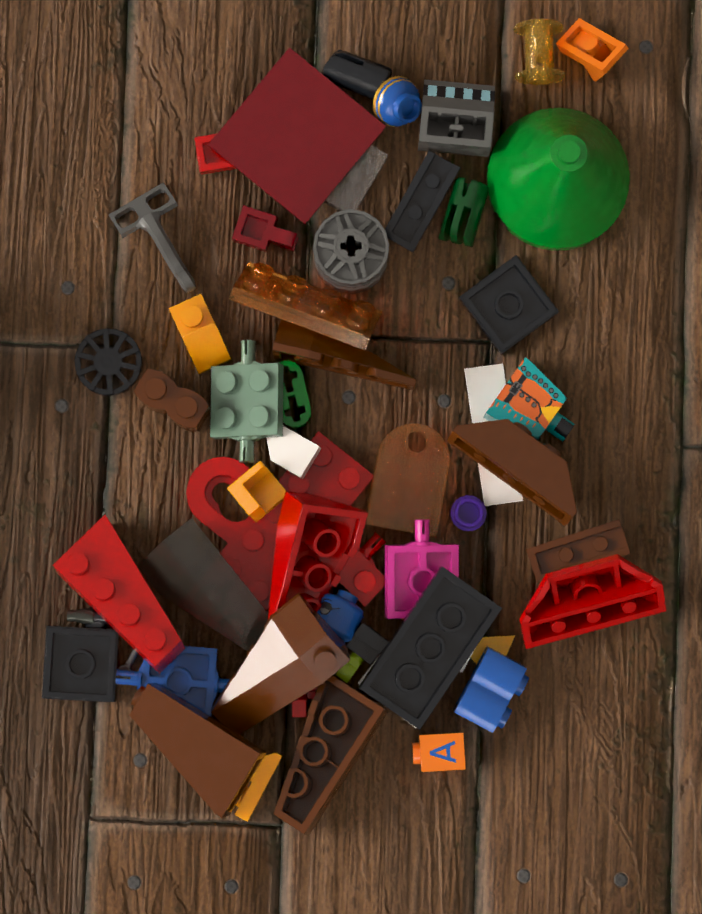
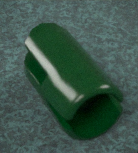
M463 177L455 179L440 230L439 240L448 241L450 239L452 243L462 244L464 242L465 246L473 247L489 192V187L486 184L473 179L469 184L466 183V178Z

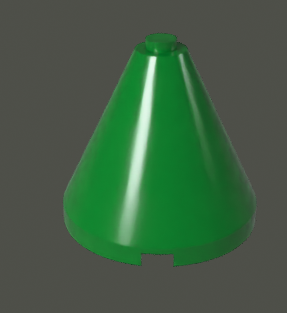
M548 108L523 116L509 126L501 135L490 156L486 180L489 187L488 197L491 206L512 235L531 246L559 251L587 245L614 224L628 196L630 173L628 161L620 142L602 122L578 110Z

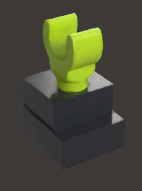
M362 622L354 633L352 640L347 644V648L352 651L349 655L351 661L339 669L335 675L348 683L362 662L365 660L371 665L384 650L389 640Z

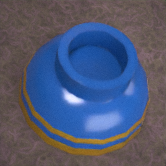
M402 76L391 77L384 81L377 89L373 99L375 117L387 126L398 127L411 123L419 117L422 110V103L416 86L409 79Z

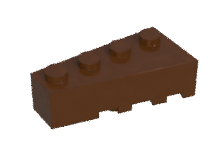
M333 675L319 685L315 697L312 699L302 735L299 737L296 752L284 781L274 815L304 835H310L388 711Z

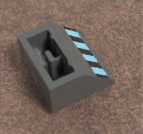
M424 79L418 151L430 150L439 153L489 157L494 120L495 86Z

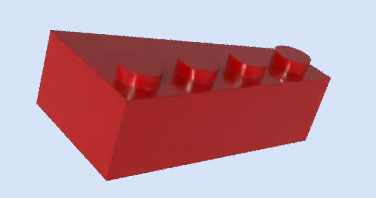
M106 515L102 516L52 565L58 575L159 674L185 649L182 640Z

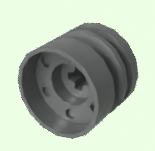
M353 209L335 212L325 219L315 233L313 244L316 271L323 282L337 292L356 294L369 290L380 281L386 271L389 254L387 233L380 222L365 211ZM347 242H354L355 248H361L355 251V256H348L347 250H341L347 247Z

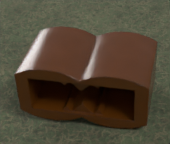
M146 369L134 389L138 399L147 408L157 413L168 414L177 426L190 432H199L211 412L208 403L201 395L187 388H178L168 375L158 370Z

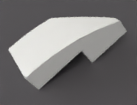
M283 426V437H266L271 461L299 478L304 479L321 450L320 446Z

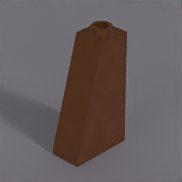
M148 683L146 687L141 686L131 701V705L134 708L129 716L213 812L221 818L229 816L267 752L158 683Z

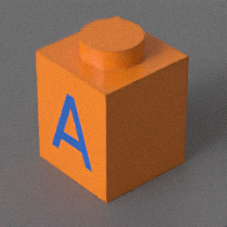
M463 732L418 734L419 742L412 743L413 765L420 764L421 772L466 770Z

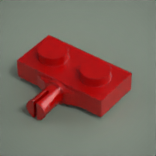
M376 532L361 548L359 547L354 558L349 557L339 574L342 577L339 583L350 594L356 596L364 607L385 586V576L376 568L371 558L386 544L380 538L371 548L380 538Z

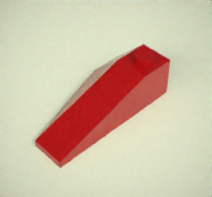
M285 492L277 524L268 619L298 593L316 612L322 605L320 603L322 597L329 593L332 586L336 588L342 578L339 574L349 557L354 558L358 551L368 512L318 495Z

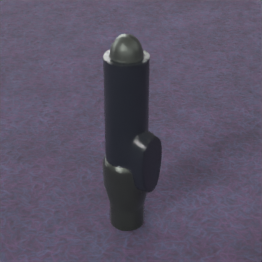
M93 608L68 610L67 621L85 624L87 628H106L108 624Z

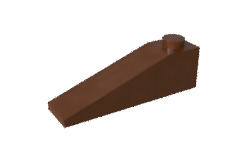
M292 309L291 314L283 312L272 348L274 359L281 361L290 360L298 365L414 391L415 378L319 320L312 319V313L298 309Z
M300 593L296 594L269 617L264 625V631L255 645L252 644L248 650L243 664L237 673L232 675L211 708V713L223 725L237 734L243 733L321 685L351 661L346 643L331 629Z

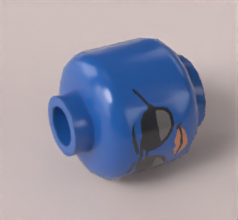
M339 589L336 595L327 593L322 597L320 601L322 605L317 613L344 642H350L362 622L364 613L356 605L358 601L356 596Z

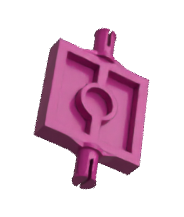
M414 519L415 541L404 545H385V618L387 619L406 618L440 566L459 578V545L437 544L429 541L430 519Z

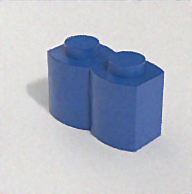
M487 646L454 706V713L492 733L497 726L503 728L512 712V709L507 707L514 694L520 696L528 683L529 677L524 675L527 670L526 666Z

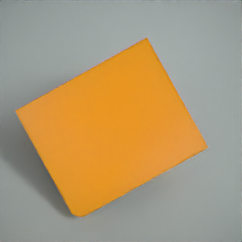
M262 461L256 463L227 487L228 491L256 523L284 500L286 492Z

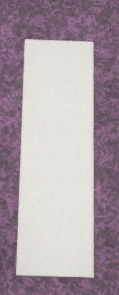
M503 363L464 369L472 423L488 421L483 417L506 385ZM478 463L485 506L523 501L522 494Z

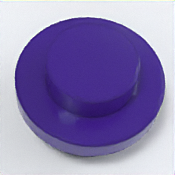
M472 495L458 498L450 510L453 524L458 529L467 532L480 528L485 522L487 514L484 503Z

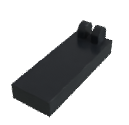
M429 150L385 228L387 238L414 253L461 168Z

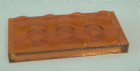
M249 262L235 282L229 300L365 351L382 315V311L375 309L369 302L347 299L334 289L315 287L308 284L302 277L283 275L275 272L271 266L264 263Z

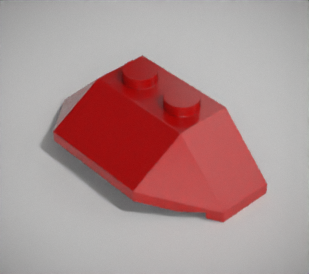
M618 554L546 573L519 618L525 648L537 647L666 612L663 584L661 580Z

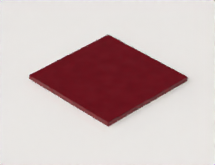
M289 47L208 146L303 224H306L386 126Z

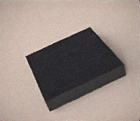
M517 255L459 297L460 302L500 355H503L559 313L558 309Z
M46 626L42 699L116 702V672L118 669L120 635L114 629Z

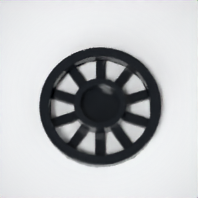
M111 328L94 331L87 335L77 348L75 354L77 376L86 388L96 394L103 396L121 394L129 390L140 376L142 370L141 351L133 338L123 331ZM103 335L104 348L100 349L93 339ZM109 335L119 336L113 348L110 347ZM124 340H126L132 346V349L119 353L118 350ZM88 344L97 352L95 356L83 353ZM133 354L136 355V365L123 362V358ZM81 358L94 361V365L81 369ZM122 368L134 370L133 376L129 380L121 373ZM97 370V375L92 383H90L84 377V374ZM117 375L124 385L113 389L112 377ZM102 376H105L107 379V389L96 387Z

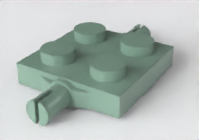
M255 340L241 341V362L227 366H211L210 437L213 439H234L240 441L239 463H254L255 441L265 437H283L284 365L280 363L261 364L256 362Z

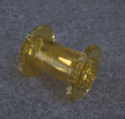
M531 19L517 23L513 28L514 33L525 37L526 70L515 74V79L519 83L529 85H547L563 80L565 72L561 69H554L553 34L562 32L563 24L553 19Z

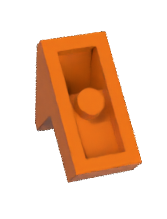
M580 18L555 43L560 52L584 65L595 82L603 77L629 49L625 43Z

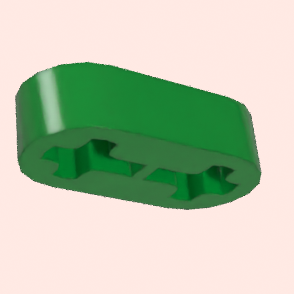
M290 360L281 361L279 363L284 365V368H289L290 373H297V378L292 379L294 391L287 393L285 383L283 382V424L292 429H299L304 427L311 417V407L303 372L295 362ZM295 397L298 408H305L306 412L300 414V421L294 422L291 416H285V412L290 410L288 398Z

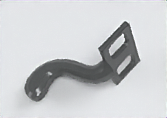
M163 182L110 213L109 217L122 238L140 228L148 232L179 285L189 294L196 289V282L185 267L161 225V216L178 206ZM160 193H166L170 199L169 202L158 209L152 210L148 205V201ZM130 211H135L139 216L138 220L125 228H121L117 223L118 218Z

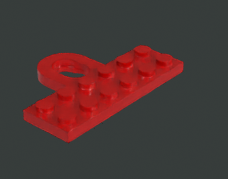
M318 431L311 442L320 446L321 450L304 479L287 470L279 479V482L289 492L318 495L352 506L375 476ZM216 457L203 462L194 470L187 484L186 495L188 505L194 516L228 544L183 598V601L236 644L240 645L269 609L277 524L283 501L257 523L250 516L240 522L226 519L221 514L219 504L213 499V489L220 483L231 485L250 468L244 463H239V460L234 458Z

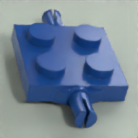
M185 646V649L160 674L144 659L139 671L117 669L116 676L130 677V679L116 678V685L137 686V689H139L141 686L146 687L148 683H158L210 717H212L211 708L218 693H222L230 679L219 678L217 671L218 649Z

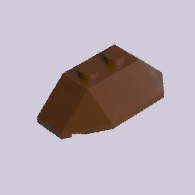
M508 419L457 425L447 439V442L475 460L554 517L562 525L566 526L577 513L567 461L561 458V453L555 447L547 443L542 444L533 438L531 431L523 424L518 422L512 423Z

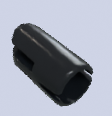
M337 50L325 64L323 75L335 85L374 99L380 85L391 78L392 69L347 51Z

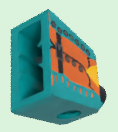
M526 357L483 417L488 421L508 419L512 423H521L531 431L532 437L536 440L546 430L563 442L575 425L558 412L567 397Z

